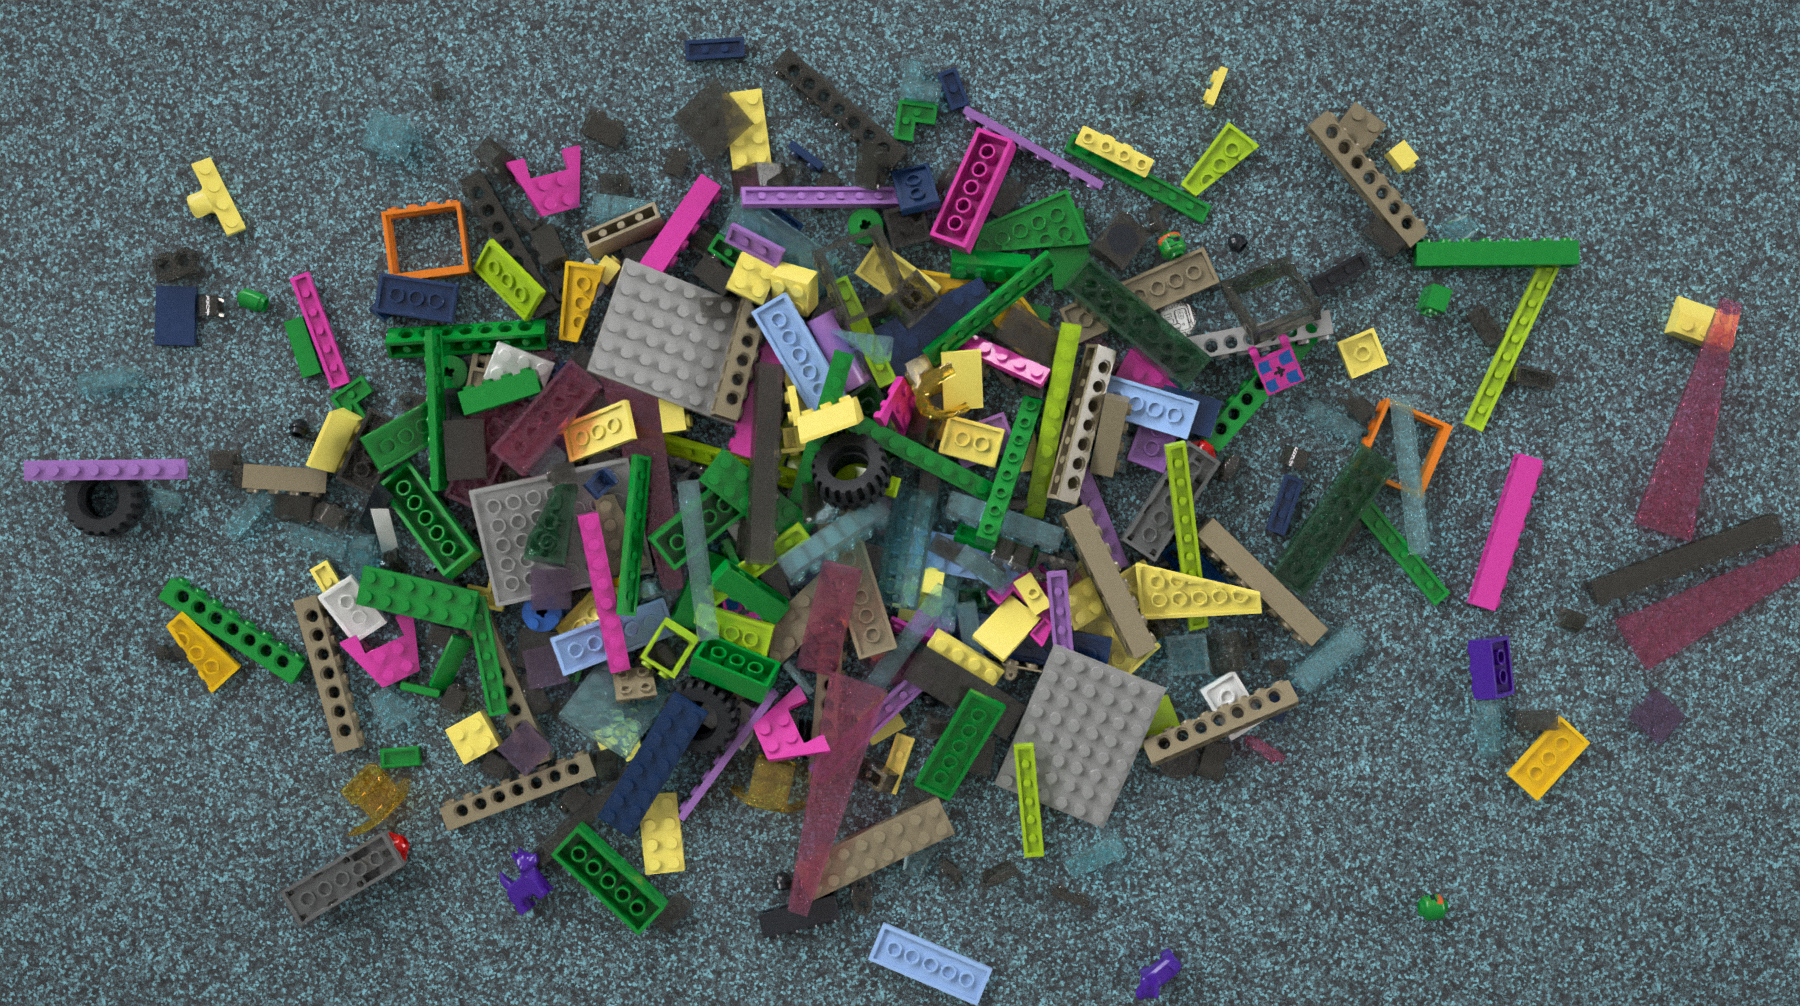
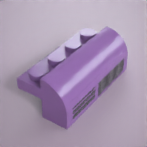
M839 306L804 322L829 365L831 364L835 349L854 355L844 388L845 392H849L874 378Z

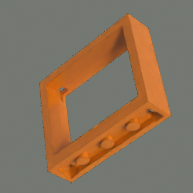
M446 200L444 204L428 202L426 206L421 207L418 204L407 205L406 209L391 207L387 211L381 212L389 274L427 280L473 275L463 203L458 202V200ZM457 211L464 265L400 273L393 220Z
M1385 398L1379 401L1375 411L1377 414L1368 424V435L1363 437L1360 443L1361 451L1353 459L1352 466L1354 467L1352 471L1415 499H1422L1453 426L1392 399ZM1388 408L1438 429L1412 489L1362 468Z

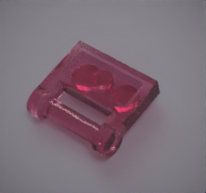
M1253 735L1245 737V744L1252 747L1255 751L1262 750L1261 755L1273 763L1276 760L1283 763L1286 756Z

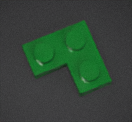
M899 99L893 140L913 143L915 123L935 126L938 105Z
M361 375L332 395L330 399L337 409L345 408L364 418L362 422L364 424L370 418L359 402L375 391L365 376Z

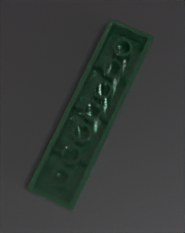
M1088 257L1063 285V293L1181 391L1185 392L1210 363L1212 357L1092 258Z
M1360 442L1269 572L1281 583L1304 597L1397 466Z

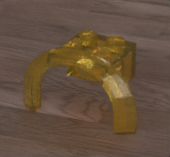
M925 353L904 364L907 372L904 373L915 395L916 407L923 416L933 420H946L970 410L965 402L949 410L936 411L928 398L943 391L940 385L942 381L956 375L951 362L934 370Z
M758 754L748 795L742 791L743 787L731 785L730 791L739 801L767 811L795 813L807 808L808 802L796 800L794 804H787L797 763L786 760L769 762L765 755Z
M376 762L368 763L340 790L342 795L353 806L359 805L371 818L365 824L354 827L347 836L362 835L386 819L408 795L411 779L404 778L397 785Z

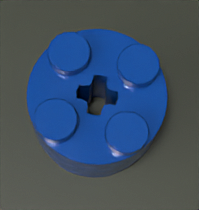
M556 594L524 601L522 607L524 622L530 629L538 632H545L556 628L566 613L563 600ZM547 609L548 613L545 615L541 614L540 610Z

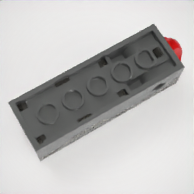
M1205 440L1185 441L1193 504L1221 463L1216 459L1214 447ZM1167 467L1119 537L1121 542L1152 562H1156L1175 533Z
M391 826L285 888L280 894L298 925L302 926L410 862L411 858L408 855L409 842L405 836L396 834Z

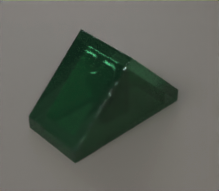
M985 586L954 590L956 608L988 607Z

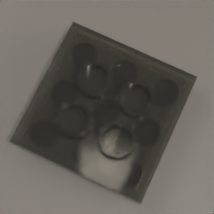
M714 78L672 117L710 163L754 124L717 78Z

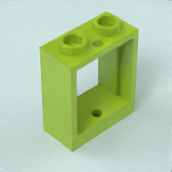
M665 617L639 659L642 660L641 664L651 670L653 667L658 670V675L666 680L669 678L675 679L700 638L668 617ZM664 628L689 643L672 671L647 657Z

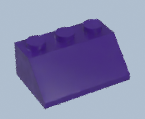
M1509 635L1468 640L1467 651L1470 655L1469 670L1472 674L1471 689L1474 699H1499L1515 694Z

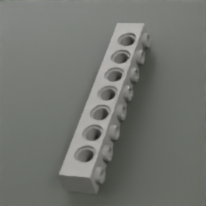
M1325 310L1170 340L1173 361L1175 365L1178 364L1179 367L1190 366L1192 361L1198 360L1199 364L1210 362L1212 357H1218V360L1230 358V354L1238 353V356L1248 355V348L1251 346H1255L1258 352L1269 351V347L1277 345L1278 349L1283 348L1278 335L1283 332L1285 333L1286 328L1290 326L1295 327L1297 330L1295 337H1288L1290 343L1297 341L1298 345L1310 343L1309 339L1317 338L1318 341L1330 339L1329 335L1334 334L1330 311ZM1308 323L1316 324L1317 331L1315 333H1308L1305 327ZM1269 330L1275 331L1277 333L1276 340L1268 341L1265 337L1266 332ZM1247 335H1256L1257 342L1254 345L1247 344L1245 340ZM1235 338L1238 342L1237 346L1234 349H1229L1226 346L1227 339ZM1209 342H1215L1218 345L1217 350L1213 353L1206 350V345ZM1191 345L1198 348V353L1195 356H1189L1186 352L1187 348Z

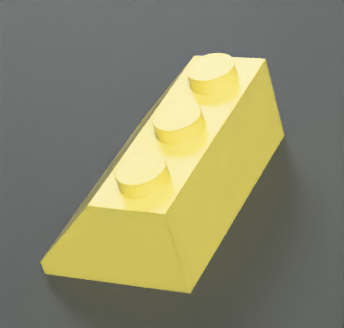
M1677 296L1664 333L1719 353L1730 351L1736 334L1734 315Z
M850 395L839 398L838 403L832 404L830 401L821 404V409L813 411V408L802 411V416L797 418L800 442L803 444L857 425L865 418L857 396L851 398Z
M345 408L330 411L306 466L332 473L344 470L349 461L347 457L356 446L355 439L364 428V424H362L364 418Z

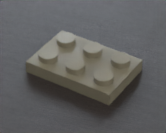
M1356 101L1338 123L1342 128L1344 127L1349 131L1352 141L1362 147L1363 154L1368 151L1387 126ZM1333 131L1328 136L1329 138H1333ZM1343 144L1339 145L1340 152L1343 154L1346 152V147ZM1353 159L1352 166L1355 168V166L1358 164V161L1356 159Z

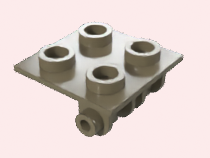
M1009 658L1004 662L1000 661L1005 668L1003 675L1010 681L1016 678L1018 668L1042 673V670L1035 663L1025 662L1024 665L1019 664L1017 660Z
M637 667L612 673L616 703L623 705L624 703H630L631 699L632 703H635V699L641 702V698L642 701H653L656 698L657 692L652 669Z

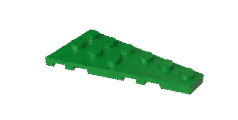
M1066 189L983 224L972 250L1003 252L1089 245L1090 241L1070 193Z

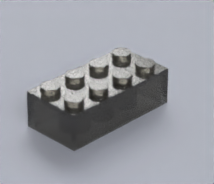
M1013 303L994 330L991 338L1010 351L1045 366L1052 371L1059 331L1019 304ZM1078 344V348H1077V353L1079 352V350H1080L1081 347H1082V346H1080L1079 344Z
M369 407L336 480L368 495L372 494L375 485L387 478L391 468L383 473H379L359 438L396 417Z

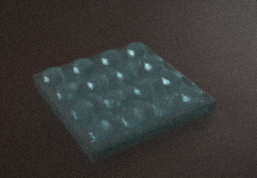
M606 660L595 665L561 710L558 718L626 759L662 710L663 703L669 693L656 686L657 696L653 701H642L641 698V702L635 699V703H632L631 699L630 703H624L623 705L616 703L613 677Z

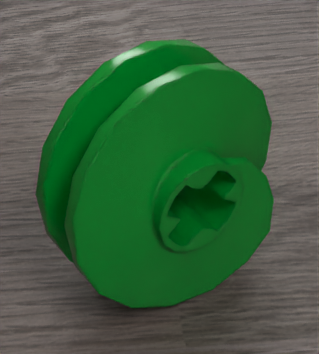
M870 208L856 210L848 220L850 237L861 245L875 243L883 232L881 216ZM862 223L870 224L868 231L861 230L863 227Z
M454 355L443 356L444 388L464 387L469 375V368L465 361ZM449 369L455 371L454 373H452L454 375L453 377L448 376V373H450L448 371Z

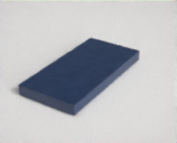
M379 273L374 312L454 324L460 285Z

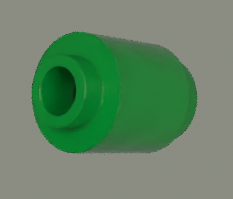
M248 288L243 289V291L240 290L237 295L240 307L257 313H264L269 305V298L265 297V294Z

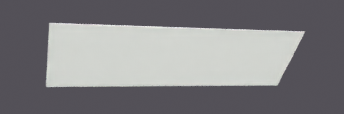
M370 509L381 551L400 552L389 509Z

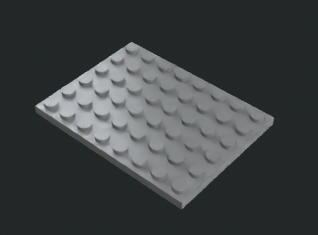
M626 258L586 372L735 427L736 421L729 422L710 416L740 303ZM748 319V326L754 328V322ZM763 334V338H762L761 342L758 343V345H757V349H756V350H758V353H759V349H760L761 344L764 345V344H765V341H766V338L764 337V334ZM743 338V345L749 347L748 339ZM760 356L753 362L751 369L754 368L755 363L759 362ZM738 357L737 363L740 366H744V360ZM733 375L732 382L737 386L739 385V379ZM728 394L727 401L731 405L734 403V398Z
M628 456L469 490L496 607L591 586L576 515L596 511L594 498L583 487V484L599 469L604 467L611 469L616 474V479L619 482L604 494L614 493L626 517L630 476ZM644 531L643 552L650 566L641 568L640 575L654 573ZM620 573L613 574L611 577L619 578Z
M1054 643L996 776L994 785L1018 794L1014 743L1034 742L1039 803L1104 828L1165 694L1166 688Z

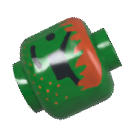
M1168 230L1160 235L1161 238L1158 240L1157 246L1164 259L1172 261L1184 255L1186 245L1179 232Z
M1440 894L1423 895L1420 901H1417L1419 916L1423 917L1426 921L1443 919L1445 913L1449 910L1447 900H1443Z

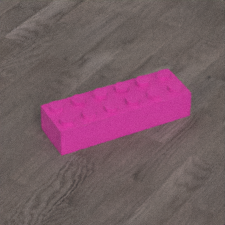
M977 127L929 234L934 242L970 255L1017 150L1014 140Z

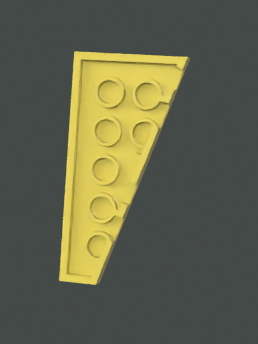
M1137 562L1135 564L1140 612L1145 616L1146 620L1262 613L1261 594L1259 591Z

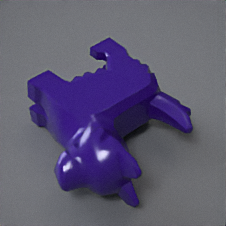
M519 847L518 854L512 852L511 855L521 873L520 877L513 882L503 872H500L499 882L507 889L509 901L515 905L516 910L522 916L536 904L535 901L530 900V897L535 895L540 900L553 890L554 887L549 885L544 875L536 866L540 860L537 853L525 852Z
M1169 948L1161 953L1162 957L1160 960L1153 963L1150 967L1145 966L1139 971L1141 980L1140 985L1136 989L1137 999H1158L1159 988L1180 971L1182 965Z

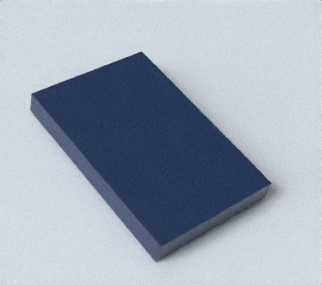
M929 163L890 171L902 216L941 207Z
M156 286L154 345L196 346L198 287Z
M1165 384L1163 391L1200 402L1190 434L1211 439L1222 401Z

